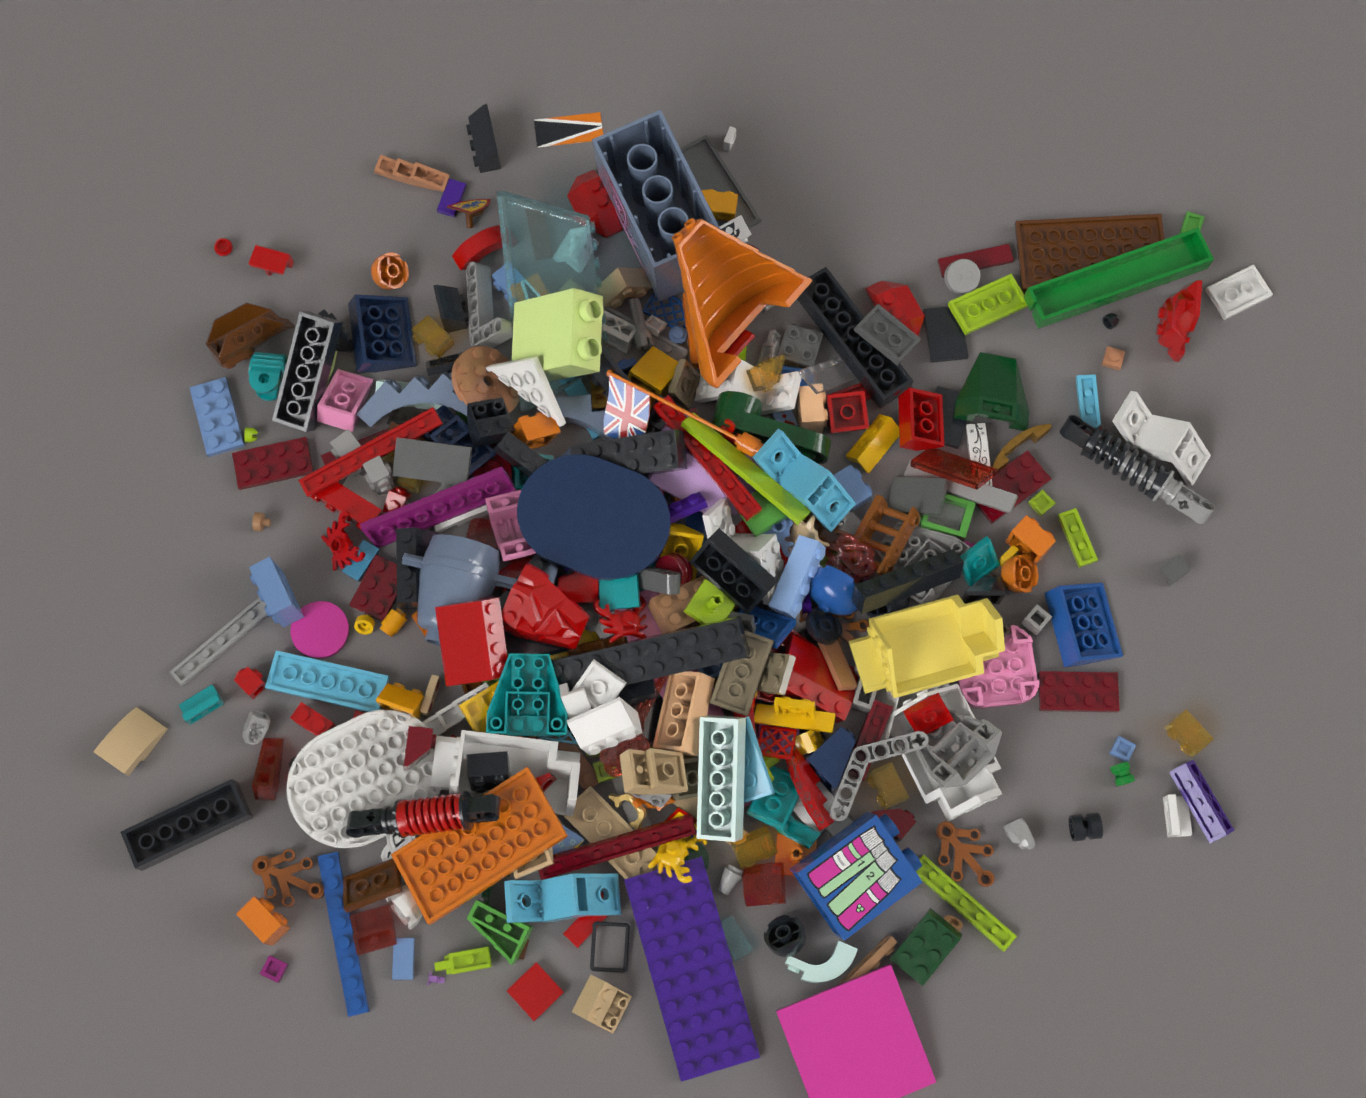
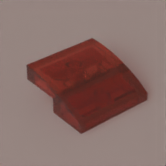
M390 905L350 915L357 956L397 945Z

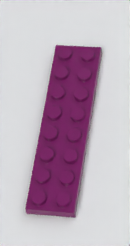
M495 468L433 495L406 504L396 510L369 519L360 524L361 530L375 547L381 548L396 541V529L416 527L428 529L485 506V498L517 490L504 468Z

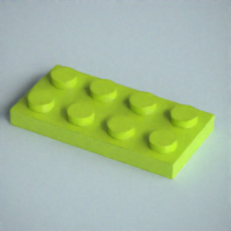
M1012 273L953 299L947 304L965 336L1028 307L1024 294Z

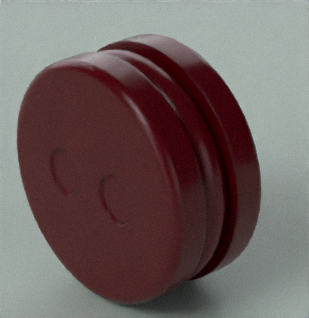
M674 552L664 555L655 564V568L679 572L680 587L691 581V564L681 553Z

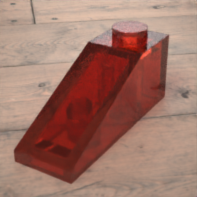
M263 739L252 782L255 800L276 799L280 781L283 739Z

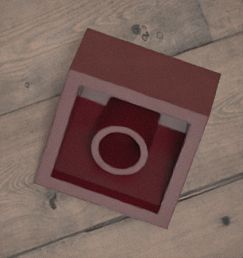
M409 726L403 765L404 771L410 770L428 756L431 749H435L437 734H433V728Z

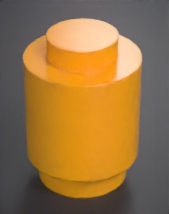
M398 608L396 610L391 609L381 622L382 625L379 629L390 637H393L394 634L397 635L407 621L404 618L407 614Z

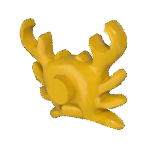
M697 836L689 840L688 837L661 844L648 867L653 868L658 864L659 874L663 872L665 867L668 877H672L671 870H674L680 882L689 883L692 881V877L682 876L684 873H689V868L681 867L680 865L685 864L684 858L689 855L688 848L698 851L696 843L702 842L706 845L707 840L697 839Z

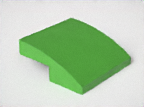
M758 491L753 492L751 495L762 507V511L749 521H746L739 513L755 537L771 530L773 525L789 518Z

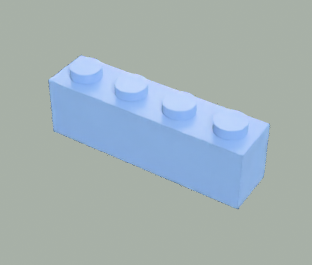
M801 535L798 536L768 605L775 612L796 618L797 614L801 611L802 602L810 590L811 578L815 577L820 560L825 556L826 547L820 541Z

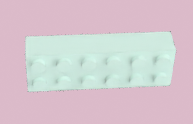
M712 715L700 717L697 839L731 842L743 839L746 717Z

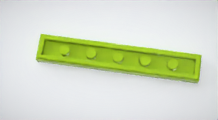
M923 854L919 859L922 867L916 871L920 879L1002 952H1005L1017 936Z

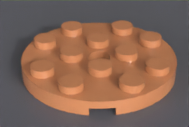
M475 346L464 351L455 360L451 374L452 385L460 402L463 400L467 405L472 402L503 397L508 413H510L519 402L520 395L517 394L518 391L512 386L508 387L498 379L499 376L492 371L488 372L486 370V367L489 365L508 362L509 359L498 350L486 346ZM484 378L491 383L490 386L484 383Z

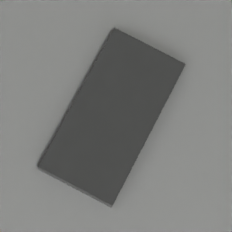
M396 437L392 476L450 484L465 482L469 480L472 447Z

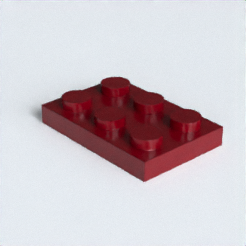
M375 555L349 606L377 620L383 621L397 599V564Z

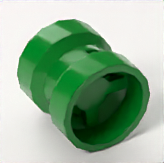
M1123 762L1110 767L1111 773L1116 777L1114 781L1116 787L1136 781L1134 775L1130 773L1131 767L1129 762Z

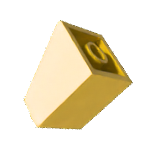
M652 346L632 367L628 378L632 383L651 393L666 397L678 361ZM650 396V410H651V408H652V406H653V404H654V402H655V400H656L655 398H653V397H651V396Z

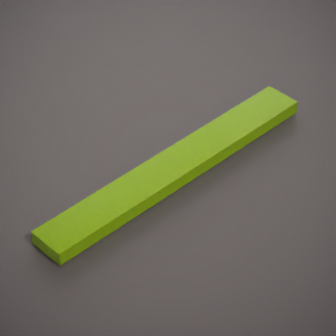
M690 416L682 422L681 427L797 525L810 514L811 511L713 428Z

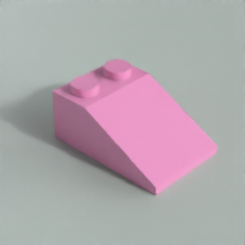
M337 369L317 405V421L344 430L349 429V431L353 432L360 419L356 414L365 405L373 379Z

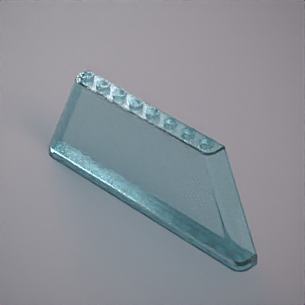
M496 192L510 319L514 321V303L572 288L603 296V294L599 293V287H602L601 276H597V269H600L599 259L595 258V251H598L596 239L593 240V233L596 232L594 221L591 222L588 215L510 192ZM604 312L602 316L601 346L610 355L609 349H606L605 342H608V334L603 328V324H606ZM591 374L580 375L570 380L550 381L549 384L554 396ZM519 395L522 413L530 412L538 407L531 401L527 402Z

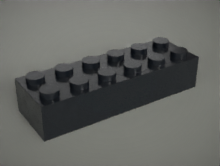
M310 311L299 312L272 421L304 432L316 429L317 405L326 390L343 322Z
M676 429L570 446V455L594 456L643 476L688 469L684 431Z
M231 779L120 833L135 869L143 871L252 819L253 816L239 783Z

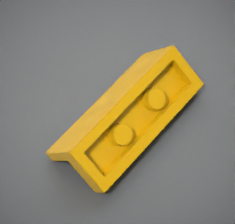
M879 414L869 426V429L863 433L846 454V457L849 461L859 463L866 473H870L899 437L898 425L892 417Z

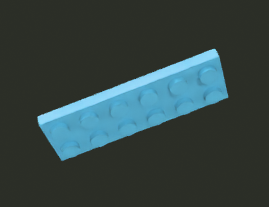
M276 650L265 688L370 712L381 710L376 699L389 682L390 677Z

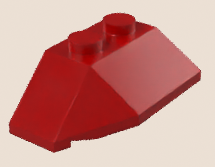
M594 170L577 176L567 197L581 226H589L594 230V233L600 234L605 238L623 231L614 205L600 176Z
M880 281L865 288L874 306L879 304L917 336L919 335L925 315L908 285Z

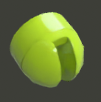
M245 427V442L257 440L258 436H253L258 434L256 429Z

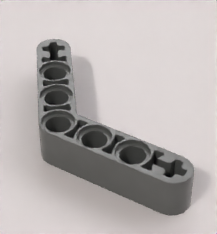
M648 566L638 574L639 588L663 594H680L679 572ZM567 570V575L572 574L574 571Z

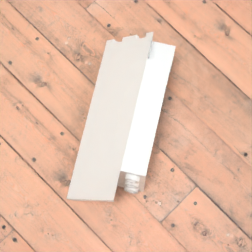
M947 683L943 686L899 697L896 711L890 714H895L890 733L892 737L908 734L907 731L912 727L903 711L936 693L940 694L948 709L956 711L957 714L964 716L967 714L974 719L976 718L959 685L954 684L950 686ZM899 740L895 741L899 751H902L904 748L903 743ZM918 751L902 755L925 803L928 804L937 800L948 822L1002 795L992 775L1001 769L996 757L966 785L944 788L931 777Z
M462 730L461 737H436L430 788L449 790V794L468 791L472 797L482 796L485 793L471 791L467 777V754L507 751L511 777L526 767L530 768L535 778L547 773L554 775L557 780L544 794L555 814L573 816L577 800L580 753L557 750L558 742Z

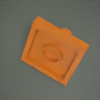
M777 833L774 874L794 876L790 868L816 850L817 839L808 849L781 833Z

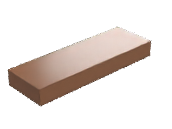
M838 640L832 645L818 643L838 690H854L858 685Z

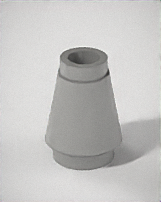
M729 863L728 867L724 869L718 890L728 895L743 877L741 876L743 871Z

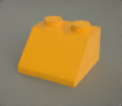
M394 682L393 685L387 683L376 699L379 706L385 710L405 712L419 720L421 716L420 708L424 699L423 692L417 689L409 691L404 689L405 686L400 683Z

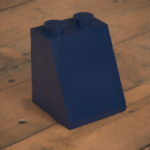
M840 727L806 760L820 778V782L832 794L840 782L855 744L853 739L855 736L848 728Z

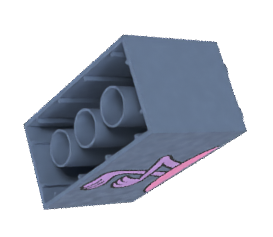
M658 110L592 139V144L602 183L651 287L660 302L685 291L672 236L680 232L685 227V222L690 218L695 220L703 219L718 228L719 226L662 111Z

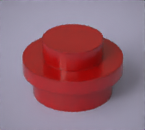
M220 238L215 242L214 250L219 256H227L232 252L233 245L228 239Z

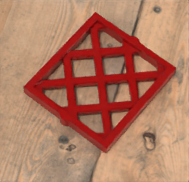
M762 725L760 737L758 738L759 747L762 743L766 746L765 749L761 750L762 756L792 760L794 747L796 746L797 729ZM766 731L768 736L763 739V732ZM780 733L782 737L776 740L774 735ZM793 734V741L790 742L787 737ZM772 738L774 743L768 745L765 741ZM785 739L788 744L782 747L779 743ZM777 744L780 749L774 753L771 748ZM791 746V752L788 754L785 749Z

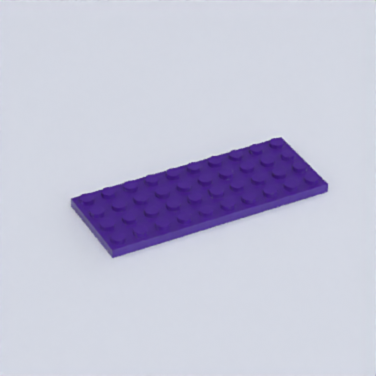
M702 857L685 861L684 865H680L681 867L689 868V873L682 875L684 877H692V881L689 883L680 882L674 870H671L672 877H668L666 868H663L661 874L658 873V870L624 880L681 1082L760 1058Z

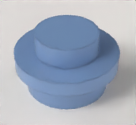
M681 326L673 327L669 331V339L676 344L684 343L687 339L686 329Z

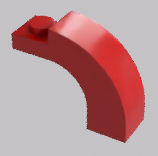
M496 225L468 238L456 249L452 257L460 270H466L470 262L479 263L487 254L498 249L516 247L519 242L510 228L502 229L500 225Z

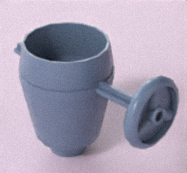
M437 534L433 535L424 557L404 553L402 564L421 568L417 622L421 628L427 630L426 642L440 646L435 607L491 597L495 586L506 589L512 588L518 579L498 575L501 555L498 550L464 537ZM549 564L545 572L550 576L548 579L557 586L559 568L555 564Z

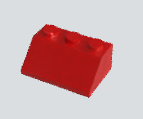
M909 387L898 396L900 448L920 451L943 447L942 394Z

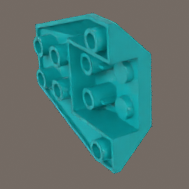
M509 654L487 711L486 733L518 737L567 735L568 714L561 699L560 688L550 655Z

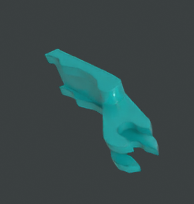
M792 815L783 831L776 829L782 835L808 849L821 834L812 827L797 821Z

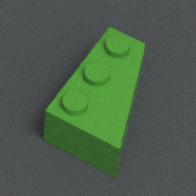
M482 900L475 901L467 917L470 923L491 942L493 947L511 965L516 964L534 928L527 923H507L506 912Z

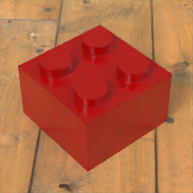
M865 391L826 395L825 404L828 413L829 434L869 429Z

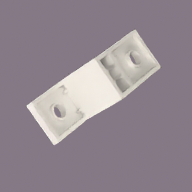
M741 360V363L718 388L709 385L700 374L701 377L694 401L698 403L718 400L721 392L737 391L759 399L763 403L761 415L791 410L795 407L802 374L795 371L770 376Z
M1130 391L1112 421L1125 441L1130 444L1131 450L1136 448L1139 450L1138 455L1140 456L1146 454L1149 458L1173 463L1187 485H1194L1211 456L1190 422L1152 415L1138 392Z
M720 498L702 515L707 538L720 528L779 582L784 571V562L781 559L780 544L777 541L776 534H761L755 537L753 534L735 533V525L732 521L728 500ZM778 582L763 598V604L770 603Z

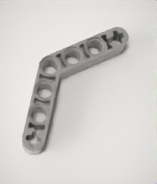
M916 731L859 746L852 750L828 811L830 817L836 822L847 818L869 763L921 750L928 745V736L922 731ZM916 736L918 739L922 738L920 746L918 743L909 745V741L916 739ZM899 740L903 743L904 748L902 751H897L894 748L895 741ZM876 746L884 748L883 756L876 755ZM857 751L864 752V761L861 762L856 759L855 754ZM850 769L857 771L858 778L856 780H851L848 777ZM843 788H848L851 792V796L848 799H844L841 796ZM837 799L840 802L847 803V806L842 805L841 812L843 813V815L838 816V818L836 817V813L833 812L834 809H838L841 804L837 803Z

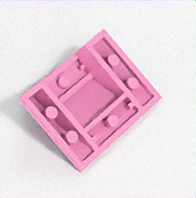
M521 490L485 498L492 530L503 562L536 554L524 539L518 524L517 505Z

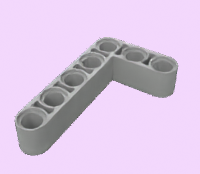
M470 262L466 269L470 344L474 347L486 346L494 348L513 337V321L500 317L494 319L491 269L489 266Z

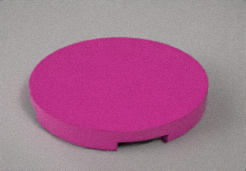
M317 601L305 605L301 608L304 617L291 624V639L295 647L305 656L317 659H325L337 654L345 646L350 628L344 612L338 606L326 601Z

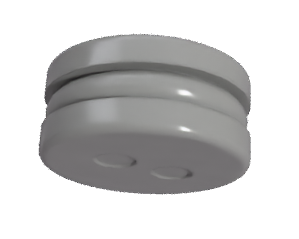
M968 259L952 262L944 273V281L947 288L955 294H966L973 291L978 286L981 277L978 266Z

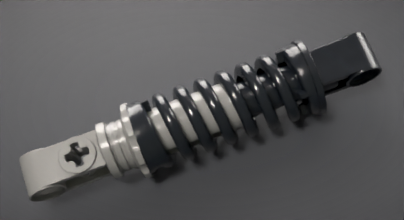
M1069 415L1059 432L1065 439L1082 448L1081 456L1092 460L1094 455L1097 454L1095 463L1100 464L1105 459L1106 461L1103 465L1105 470L1115 465L1112 470L1113 475L1122 473V481L1130 478V486H1135L1138 483L1139 492L1147 489L1144 494L1152 499L1153 502L1160 498L1165 501V504H1170L1199 524H1204L1215 510V506L1211 501L1184 486L1183 482L1174 480L1175 472L1173 470L1165 469L1163 465L1156 468V461L1154 459L1146 462L1148 456L1142 454L1138 457L1139 450L1136 448L1129 451V443H1125L1119 448L1122 441L1119 437L1115 438L1111 443L1113 434L1111 432L1106 433L1107 430L1101 424L1095 429L1078 416Z

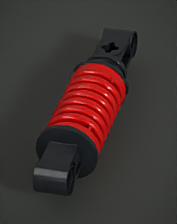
M463 791L462 793L448 794L447 796L441 795L440 797L434 796L433 798L426 797L425 799L419 798L418 800L415 798L412 800L398 799L393 807L384 806L379 809L349 812L346 834L353 838H359L369 835H390L396 832L398 837L406 838L407 836L450 832L453 830L459 831L460 829L468 831L473 829L474 823L497 821L500 814L501 798L494 794L472 797L468 791Z

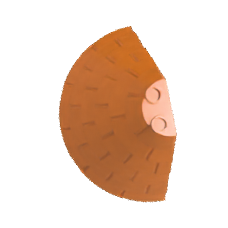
M690 218L685 222V227L672 236V240L675 244L678 264L681 269L682 283L694 335L700 374L709 385L718 388L741 363V359L737 355L724 353L767 304L790 307L812 280L796 272L795 269L759 252L758 249L740 241V239L720 230L707 221Z

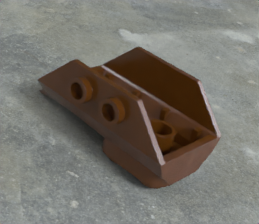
M245 303L213 321L206 346L222 368L231 369L240 361L250 359L255 349L272 336L294 328L295 325L289 319L277 316L269 308Z

